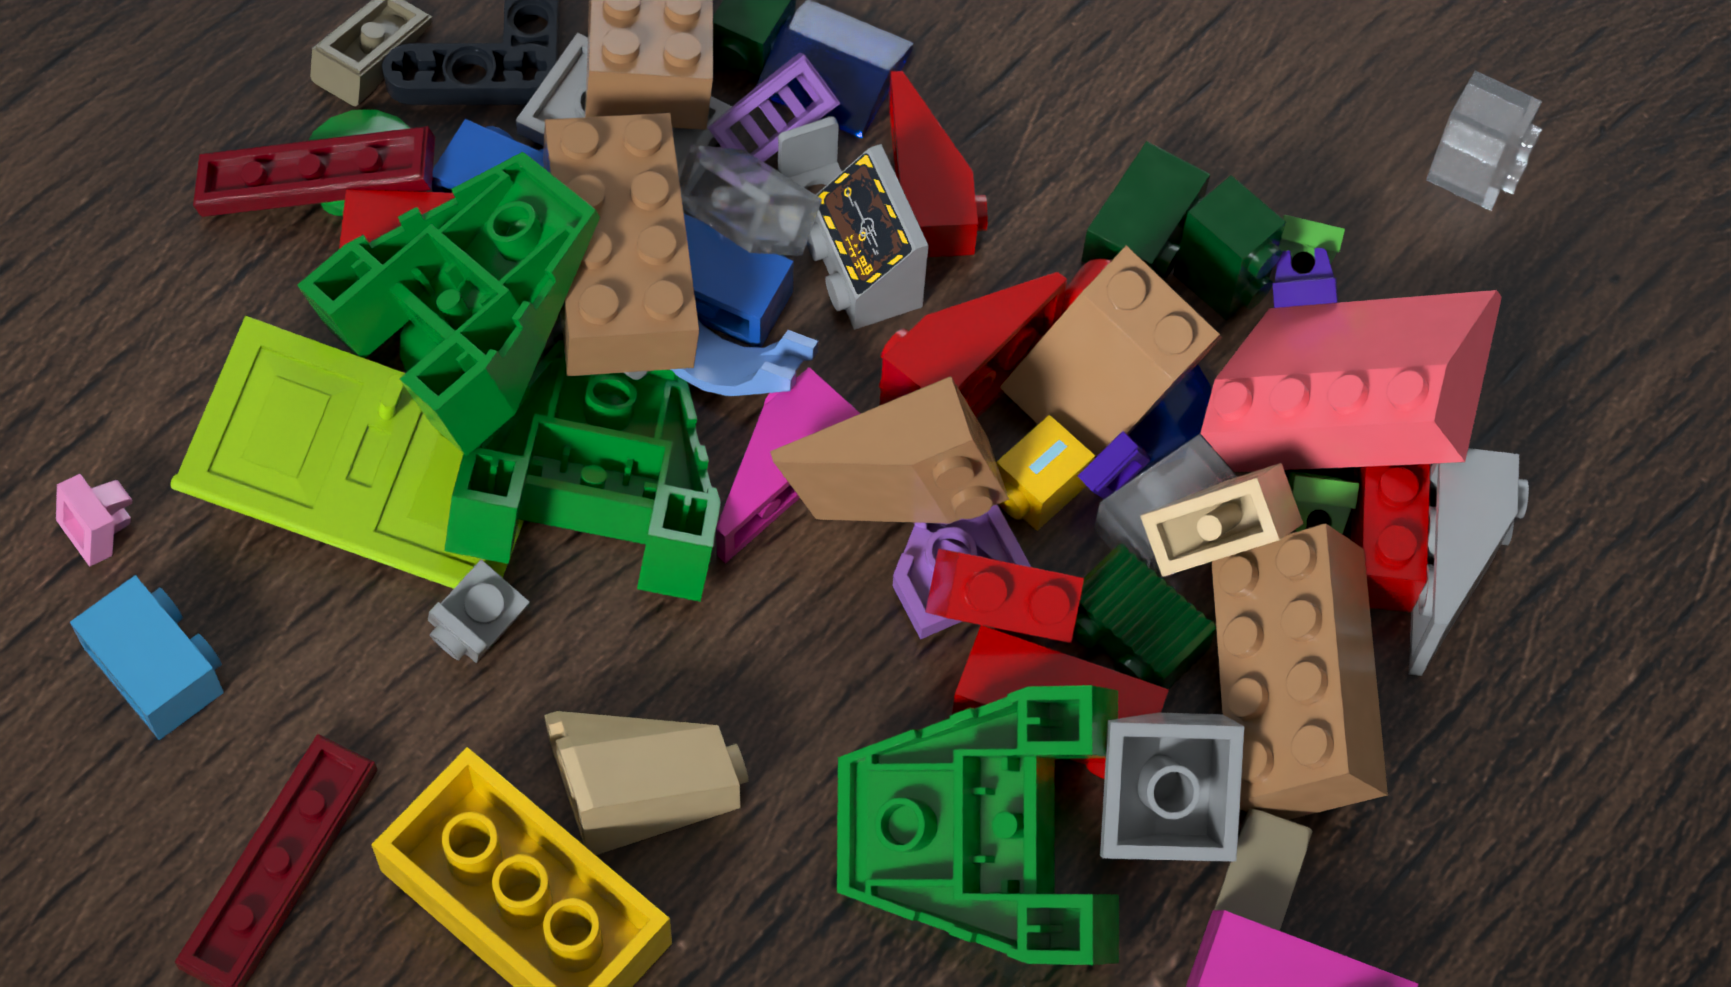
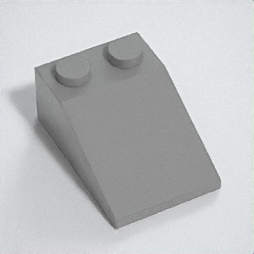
M1468 448L1465 462L1432 464L1429 492L1427 582L1411 612L1409 675L1422 676L1487 572L1500 546H1508L1510 544L1514 519L1523 518L1525 515L1529 485L1527 480L1519 479V454Z

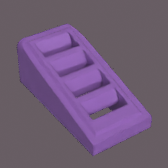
M798 53L707 128L745 177L778 151V136L780 133L818 121L838 106L840 102L807 57L802 53ZM795 77L813 100L806 108L802 106L787 85ZM776 92H778L795 115L787 124L768 100ZM757 106L777 131L769 139L749 114ZM738 121H740L758 145V148L750 154L730 129Z

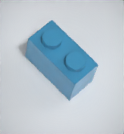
M134 575L70 621V624L84 650L158 740H161L224 693L214 671L222 663L212 647L199 633L189 639L180 629L177 623L183 619V616L165 591L159 587L150 593L138 577Z

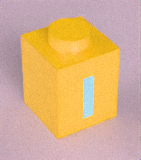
M1048 415L997 461L1009 500L999 503V505L1008 515L1017 520L1023 518L1038 531L1086 487L1078 475L1095 459V455L1052 416Z

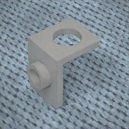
M828 117L782 132L778 136V179L802 230L805 225L810 224V207L805 204L802 198L805 190L816 184L827 185L842 172L837 162L839 125L835 117Z

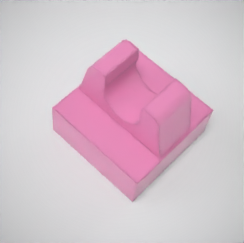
M78 474L57 484L56 521L89 567L112 556L114 534L128 526L131 522V517L124 508L132 504V499L118 480L90 488L82 475Z

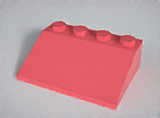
M1497 290L1269 308L1215 378L1200 434L1233 472H1253L1282 463L1284 470L1465 462L1502 297Z

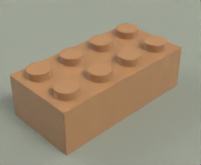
M589 0L585 117L670 113L672 128L707 130L713 81V0Z
M670 113L546 119L543 151L544 169L595 208L600 216V220L560 310L567 376L694 368L699 325Z
M1325 523L1289 534L1279 541L1212 561L1223 715L1244 726L1240 809L1248 812V809L1253 808L1289 820L1387 796L1364 549Z

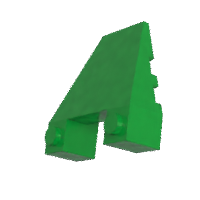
M524 152L452 188L451 190L455 198L424 214L416 207L398 216L401 226L371 242L367 240L365 235H362L346 243L297 284L328 330L356 356L365 359L409 320L438 344L436 348L405 373L400 380L430 424L466 457L516 414L600 220V216L595 208Z
M560 339L536 366L516 414L467 457L463 454L451 498L444 551L509 564L519 520H525L645 544L637 589L701 602L721 502L717 488H712L707 472L709 459L705 445H700L697 436V416L687 381L679 378L672 370L647 371L642 378L637 380L630 378L625 373L567 376L563 340Z
M1093 685L1025 687L1007 694L1008 697L984 706L963 710L950 715L949 719L919 730L912 729L838 757L837 893L906 919L920 921L949 932V935L962 940L976 942L1007 954L1008 957L1026 964L1100 965L1119 963V894H1055V759L1106 758L1108 720L1118 719V690Z

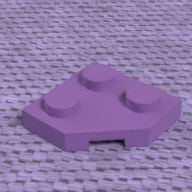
M994 505L988 512L979 517L960 519L950 524L914 523L904 553L901 554L894 572L892 586L919 638L923 639L962 622L925 612L938 548L1028 567L1031 566L998 505Z

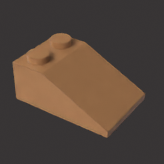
M1126 245L1081 292L1000 388L1037 424L1042 422L1048 415L1052 416L1090 450L1096 458L1122 431L1129 435L1222 337Z
M951 376L770 451L774 464L815 519L950 524L960 519L979 517L988 512L992 506L1009 500L988 436Z

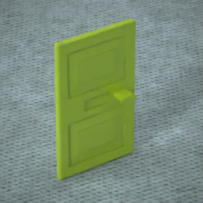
M245 316L179 472L171 480V488L173 490L453 589L480 560H483L502 578L508 566L507 563L444 551L451 498L463 453L430 424L400 380L405 373ZM519 520L512 552L515 547L524 520Z

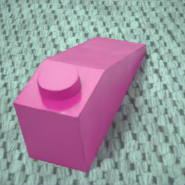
M810 367L796 378V384L791 391L769 393L765 399L762 412L716 527L717 556L725 563L800 498L774 464L770 451L861 414Z
M1213 910L1186 987H1418V983L1231 912Z

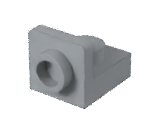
M480 560L451 593L429 611L428 621L436 627L429 635L454 659L459 661L466 654L475 663H478L526 610L530 602L483 560Z

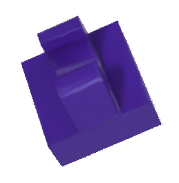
M1314 248L1315 266L1313 270L1306 274H1300L1294 270L1291 263L1292 256L1290 250L1282 251V255L1277 262L1275 283H1272L1274 308L1338 302L1337 277H1334L1328 253L1324 248Z

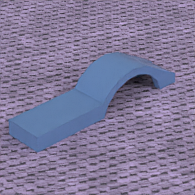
M698 320L699 335L694 368L670 370L679 378L704 391L725 396L788 392L796 384V371L802 362L813 360L818 353L819 341L787 330L779 342L767 347H743L720 338Z

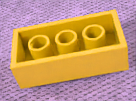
M468 747L371 844L381 872L513 987H633L672 944L670 918Z

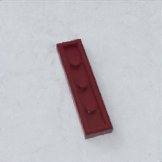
M428 126L199 154L193 207L202 217L342 201L345 200L346 189L413 192L431 190L436 137Z
M317 733L176 958L175 964L179 970L212 987L246 986L376 774L377 767L374 761Z

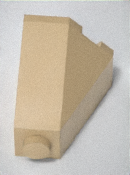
M562 711L544 715L548 739L583 844L595 855L740 808V784L748 782L746 767L738 745L734 744L726 747L718 725Z

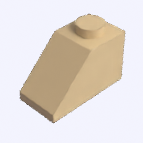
M1282 463L1221 482L1140 515L1162 577L1279 541L1303 525Z

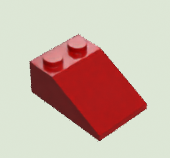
M1055 272L925 315L910 331L905 328L897 331L886 343L881 353L883 361L882 375L879 382V406L951 376L978 419L1004 393L1000 388L1004 381L1061 317L1067 278L1059 272Z

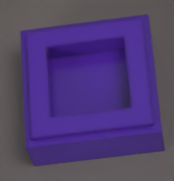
M1122 431L1078 477L1092 492L1106 501L1108 499L1111 500L1151 461V456L1137 441Z

